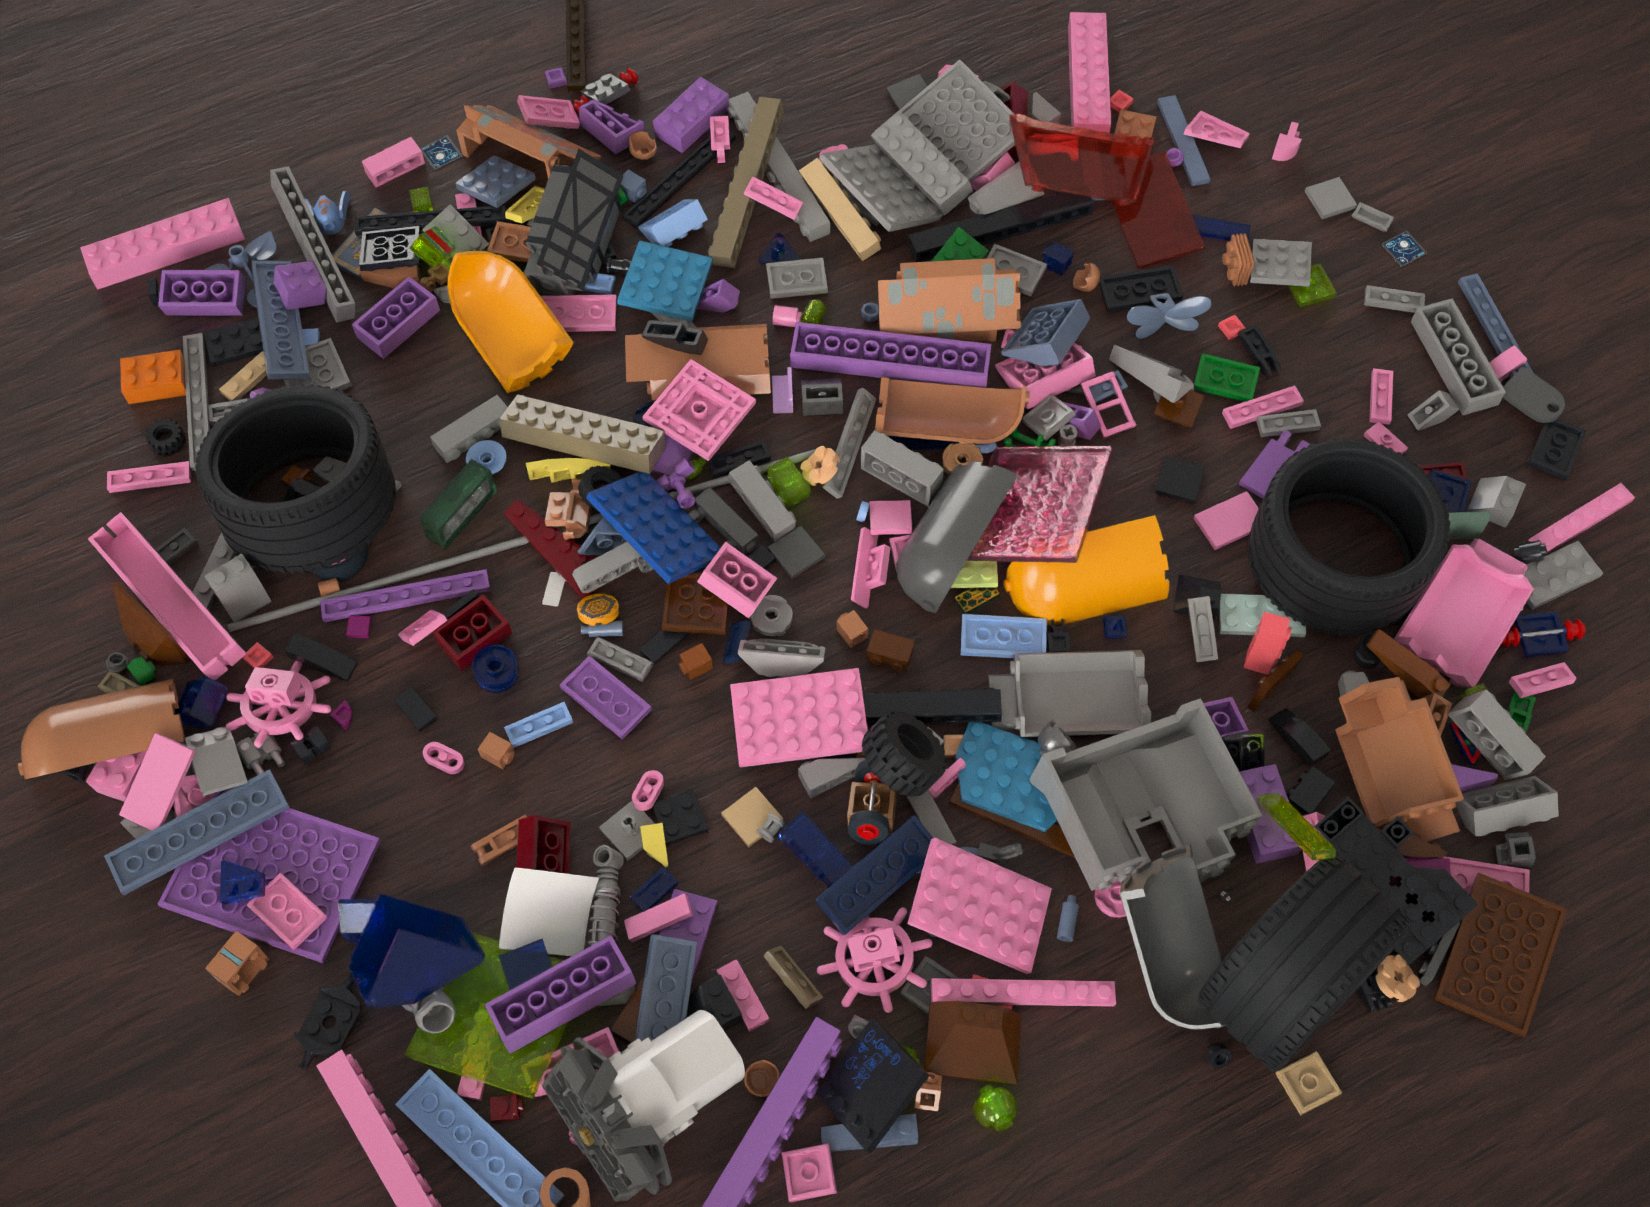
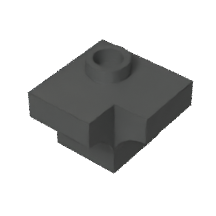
M1528 832L1505 834V843L1495 845L1497 865L1516 868L1533 867L1536 856L1532 836L1529 837Z

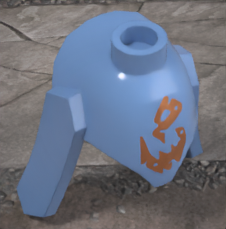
M342 192L339 206L325 195L320 196L314 208L309 200L305 199L322 234L332 235L341 231L344 226V220H346L347 207L350 201L349 192Z

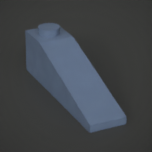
M916 1114L900 1115L876 1148L918 1144ZM843 1124L821 1127L822 1144L828 1143L831 1152L864 1149Z

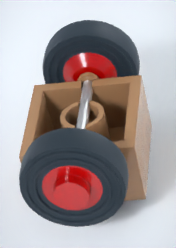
M864 760L858 764L855 772L856 782H852L847 814L848 833L859 843L874 845L883 842L893 832L897 802L896 790L893 791L887 784H883L880 778L873 774L872 768Z

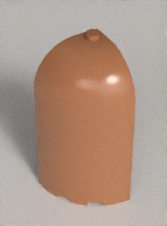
M881 377L879 403L882 404V407H878L875 430L888 436L977 444L994 443L1006 438L1016 429L1022 419L1025 404H1029L1030 392L1026 391V386H1022L1020 389H995L891 380Z
M174 678L68 702L44 710L30 722L23 735L21 743L22 762L18 763L20 775H24L25 779L147 751L155 733H159L178 743L185 742L180 714L175 715V709L179 708Z

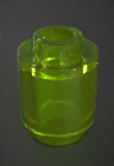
M817 299L810 300L801 315V323L819 324L826 312L824 303Z

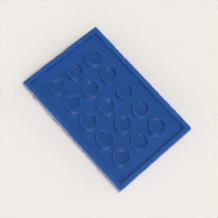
M638 472L593 490L586 497L667 584L708 566L721 549L650 474Z

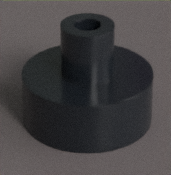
M1212 1044L1207 1048L1206 1060L1213 1068L1221 1069L1230 1062L1231 1052L1225 1045Z

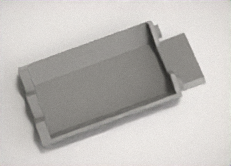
M1141 650L1014 654V661H1010V674L988 675L989 688L1001 690L1002 718L1001 722H992V726L1001 730L1018 729L1021 737L1039 736L1041 729L1051 720L1056 722L1054 727L1062 728L1067 735L1121 734L1151 723V711L1148 707V683L1144 677L1145 656Z

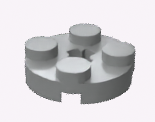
M777 595L765 596L751 615L754 630L766 636L784 635L793 620L792 608L784 598ZM770 612H775V616L777 617L775 619H769V617H767L766 615H770Z

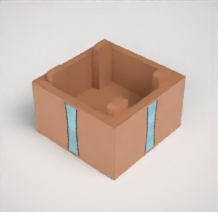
M235 931L205 969L218 982L240 996L242 992L245 993L249 989V983L257 973L266 968L269 958L255 943Z

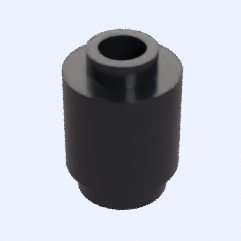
M1540 540L1531 541L1515 546L1514 554L1515 558L1524 564L1543 561L1544 556H1547L1546 544H1541Z

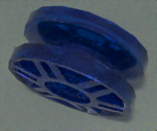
M491 645L484 647L473 659L472 669L476 682L487 692L500 693L507 691L518 679L519 668L515 654L505 646ZM495 667H500L498 670H492Z

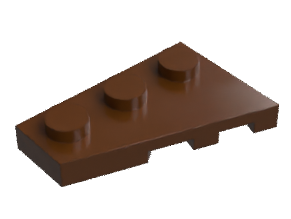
M1298 650L1292 656L1288 654L1280 663L1281 666L1278 664L1274 666L1269 673V677L1264 675L1258 682L1260 686L1247 707L1255 712L1264 698L1267 699L1275 688L1281 685L1297 668L1304 655Z

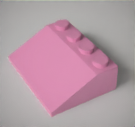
M1075 342L1062 362L1056 366H1041L1011 357L995 364L997 371L1010 389H1020L1022 386H1026V391L1030 392L1029 404H1025L1027 409L1037 406L1049 394L1056 396L1096 376L1092 356Z

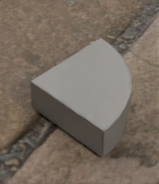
M448 285L433 289L440 301L450 304Z

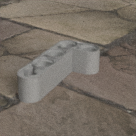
M625 542L573 571L572 576L581 592L589 593L637 567L643 573L649 572L653 568L628 542Z

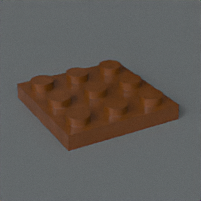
M693 572L667 584L662 631L726 635L729 604L697 582L702 573Z

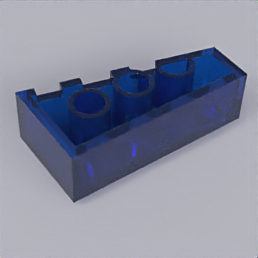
M803 811L776 836L812 871L817 879L822 880L827 885V888L853 867Z

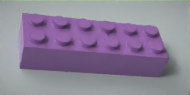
M612 935L484 1005L503 1043L511 1054L637 983Z

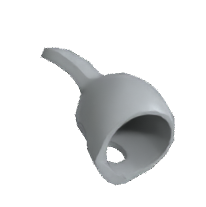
M431 967L424 975L428 989L419 994L413 990H408L400 997V1003L406 1010L414 1013L415 1021L423 1031L435 1034L443 1032L450 1027L455 1019L456 1009L451 998L443 991L444 982L441 970Z

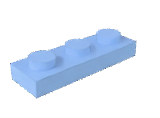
M562 702L507 725L504 728L510 743L515 748L572 724L573 720L565 702Z

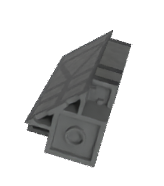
M579 148L572 167L566 165L553 166L526 239L531 255L524 273L538 294L572 295L573 290L583 291L587 281H596L622 206L617 193L623 175Z

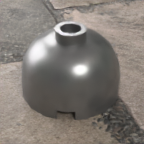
M1054 720L1048 722L1041 729L1038 736V743L1041 747L1039 753L1041 755L1062 747L1067 753L1077 747L1062 728L1054 727L1056 724Z

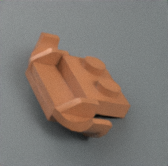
M573 479V490L571 492H550L545 524L546 526H565L566 531L563 532L565 540L580 538L589 529L592 507L583 502L581 496H579L578 486L581 479Z

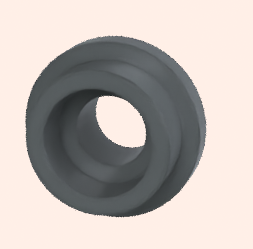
M120 652L110 654L106 660V667L111 672H121L129 664L127 657Z

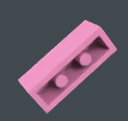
M412 137L368 157L362 161L365 173L377 188L425 164L422 151Z

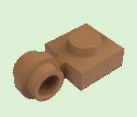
M441 260L427 270L430 277H423L419 284L431 293L436 287L435 282L442 286L448 281L450 266Z

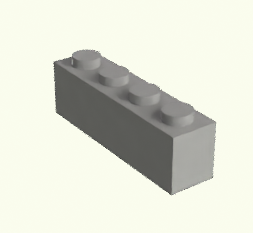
M498 395L492 397L430 436L433 447L446 463L457 459L474 444L490 438L501 429L500 417L508 407Z
M749 460L729 472V482L774 542L795 530L796 518L794 514L786 510L784 501L780 496L774 494L772 485L768 480L765 481L762 478V473L757 465L753 466Z

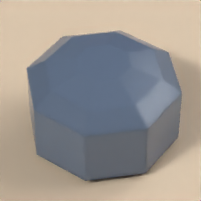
M869 302L863 305L861 309L863 320L868 322L878 320V304Z

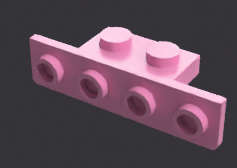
M866 527L861 528L851 595V600L863 608H868L871 589L886 584L890 547L885 544L877 547L878 535H871V530Z

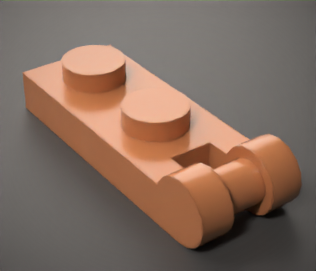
M526 815L471 845L473 852H476L479 856L478 861L481 866L490 863L493 859L518 846L519 819L526 818ZM490 844L493 850L487 853L484 847Z

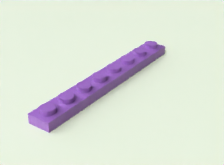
M487 569L320 600L322 619L324 622L349 618V616H361L464 596L473 589L477 593L491 591Z

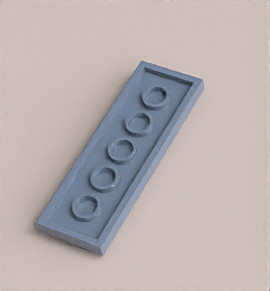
M651 935L635 1040L640 1039L642 1042L649 1037L652 1041L686 1019L697 946L696 941Z

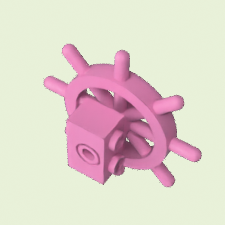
M299 661L294 662L290 671L255 667L245 685L246 691L244 694L229 693L226 696L228 701L240 703L242 717L229 722L226 725V729L233 731L247 724L253 731L258 733L254 741V745L258 748L263 745L267 735H281L292 732L297 740H301L304 735L299 727L311 717L313 712H331L329 705L316 703L314 691L328 684L330 677L325 675L310 682L305 676L299 674L302 663ZM305 695V698H304V701H303V702H301V701H294V700H296V699H298V698H300V697H302V696ZM254 704L263 705L262 707L252 711V707ZM290 709L297 710L293 714L289 712ZM268 713L265 720L259 719V717ZM277 716H282L283 718L280 720H275Z
M900 908L892 921L884 918H869L868 915L846 935H842L841 932L830 926L824 928L825 935L838 941L835 953L836 962L819 966L817 973L824 975L836 971L839 972L843 981L850 987L841 1002L843 1007H849L857 993L868 996H880L884 1011L890 1013L893 1010L889 993L901 987L906 980L920 988L926 987V980L911 971L914 964V952L930 948L933 942L931 939H924L911 943L907 933L900 927V924L907 915L906 908ZM895 938L900 942V946H897ZM849 947L851 958L845 959ZM904 954L902 966L896 964L895 962L900 961L899 955ZM854 967L855 972H859L858 976L855 977L848 968ZM882 967L892 971L895 975L885 980ZM872 970H874L877 983L865 982Z

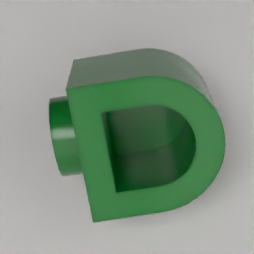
M142 656L133 659L127 665V668L140 686L145 685L156 677L154 673L157 669L151 661L146 663Z

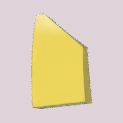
M663 823L640 826L643 849L647 855L656 859L665 868L669 867Z

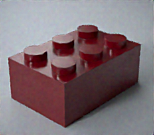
M484 594L432 632L436 643L461 671L512 635L509 622Z

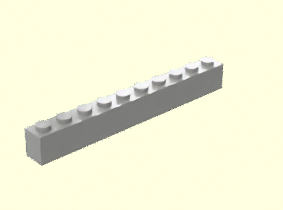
M749 92L728 99V115L735 120L736 128L743 133V138L745 135H748L749 122L753 119L754 106L756 104ZM776 137L766 167L770 183L773 182L775 188L803 202L794 220L795 223L798 222L803 236H806L812 242L829 235L830 221Z
M289 166L270 170L271 187L307 262H314L326 286L325 300L336 323L354 319V299Z

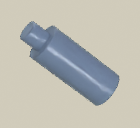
M612 621L605 625L596 623V625L581 626V634H589V637L623 636L624 633L623 621Z
M1068 895L1067 902H1063L1057 939L1065 942L1073 941L1079 905L1076 904L1077 897L1073 895Z

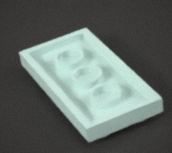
M1221 594L1219 605L1220 634L1254 635L1264 612L1290 618L1288 627L1292 628L1290 637H1305L1306 625L1304 627L1301 625V622H1295L1290 616H1285V613L1279 611L1278 607L1273 605L1271 600L1266 598L1265 595Z

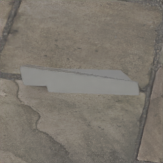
M1117 345L1113 346L1109 358L1111 362L1172 403L1177 402L1193 388V383L1179 378L1182 370L1139 352L1129 351Z

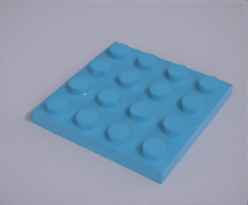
M639 241L619 293L617 304L693 322L713 264V258Z

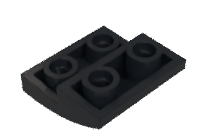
M1264 729L1243 731L1221 737L1239 772L1265 766Z

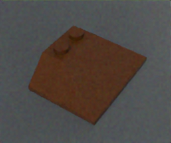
M115 582L113 588L122 628L128 637L126 642L133 649L138 647L141 650L139 654L147 662L151 660L156 665L187 664L189 659L172 634Z
M964 1001L929 1003L924 1070L947 1077L1017 1085L1021 1014L1003 1006Z

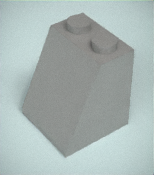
M242 554L204 576L233 622L241 621L272 602Z

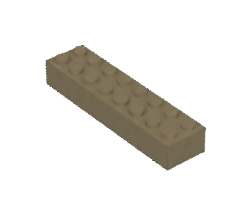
M517 395L500 417L503 438L647 474L651 473L666 449L665 430Z

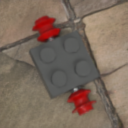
M627 68L626 74L620 72L619 79L612 74H606L598 81L588 84L586 88L580 91L582 94L580 97L581 101L574 100L573 108L575 112L579 115V107L593 99L607 105L630 91L631 83L637 85V73Z

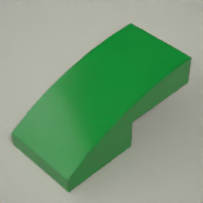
M1514 691L1507 711L1517 725L1527 732L1536 697L1527 696L1520 698L1516 691Z

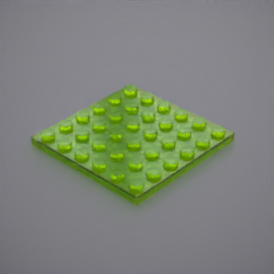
M465 931L443 976V991L451 998L455 1006V1019L449 1028L435 1034L425 1032L418 1026L405 1055L407 1058L534 1099L539 1088L538 1085L542 1081V1076L550 1064L551 1056L555 1052L568 1022L510 1054L484 1004L563 962V960L534 951L500 949V941Z

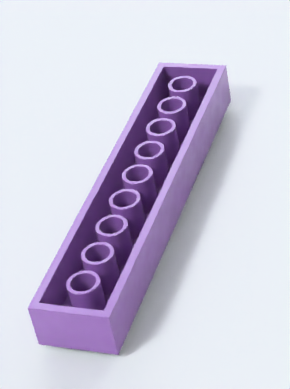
M796 322L790 361L791 368L986 388L991 344Z
M818 1017L815 1018L702 1207H744L746 1202L748 1204L752 1202L757 1193L755 1190L756 1185L759 1181L763 1183L769 1173V1163L771 1160L775 1162L780 1155L782 1141L790 1138L794 1130L792 1126L795 1119H801L806 1110L805 1104L807 1099H812L816 1094L818 1080L820 1077L824 1079L830 1069L829 1063L831 1058L836 1059L842 1049L840 1030Z

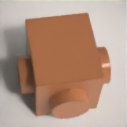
M927 1072L930 1076L916 1093L914 1108L938 1112L942 1075Z

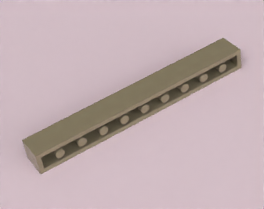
M759 97L758 103L754 106V116L749 122V132L744 137V147L739 153V163L734 169L733 182L729 184V194L724 200V210L719 215V225L713 235L714 241L708 250V256L713 258L714 266L735 268L756 202V200L744 195V192L752 176L761 181L763 180L784 113L781 99Z

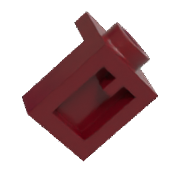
M517 1091L511 1092L512 1095L490 1097V1117L492 1123L520 1120V1112H524L523 1097L520 1098Z

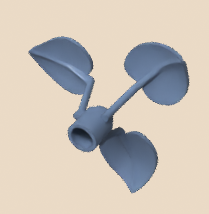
M269 231L249 243L245 249L241 245L232 246L229 249L231 257L228 259L230 262L229 267L225 264H215L205 270H233L234 263L239 268H245L253 282L252 273L247 266L249 259L253 261L256 258L258 261H266L275 255L277 246L272 232ZM252 289L247 295V300L252 307L257 308L255 290Z

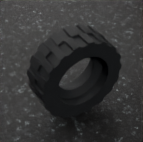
M592 466L589 470L585 471L579 483V496L589 507L591 506L597 510L586 499L588 493L595 490L592 486L593 483L601 482L608 485L623 478L620 477L618 472L616 473L613 469L606 466Z

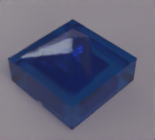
M1105 616L1103 618L1105 638H1126L1128 636L1125 616Z

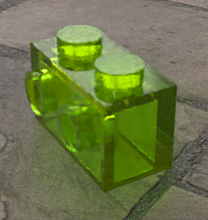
M788 456L767 468L766 480L770 482L772 487H775L778 491V496L789 507L810 496V485Z

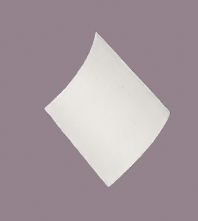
M515 867L504 907L499 948L574 956L583 951L590 907L599 878Z

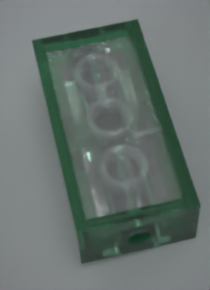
M471 459L422 513L419 519L429 540L445 550L497 492L491 470Z

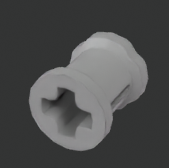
M1064 425L1060 428L1058 445L1061 448L1070 450L1076 444L1075 438L1078 431L1073 425Z
M769 813L766 822L756 832L763 839L772 843L774 835L780 827H784L785 823L776 815Z

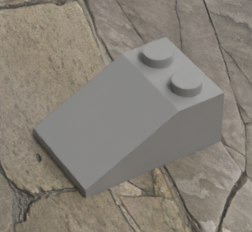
M219 727L212 731L184 738L186 746L196 751L191 765L203 796L248 783L230 729Z

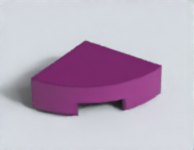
M346 700L329 714L345 730L350 726L353 715L351 707Z

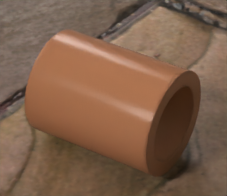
M337 578L318 582L321 596L341 591Z

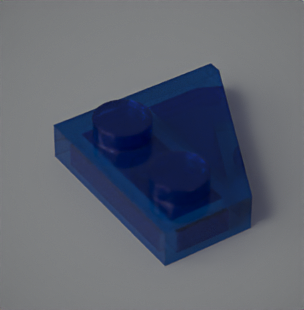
M224 860L221 861L220 903L226 905L265 896L264 873Z

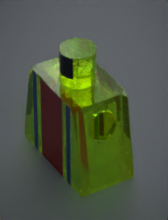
M437 226L420 234L409 248L431 267L436 268L443 264L448 269H450L453 260L451 255L456 250L455 246Z

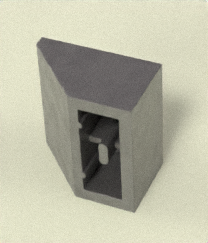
M840 378L801 380L803 416L843 414V395Z

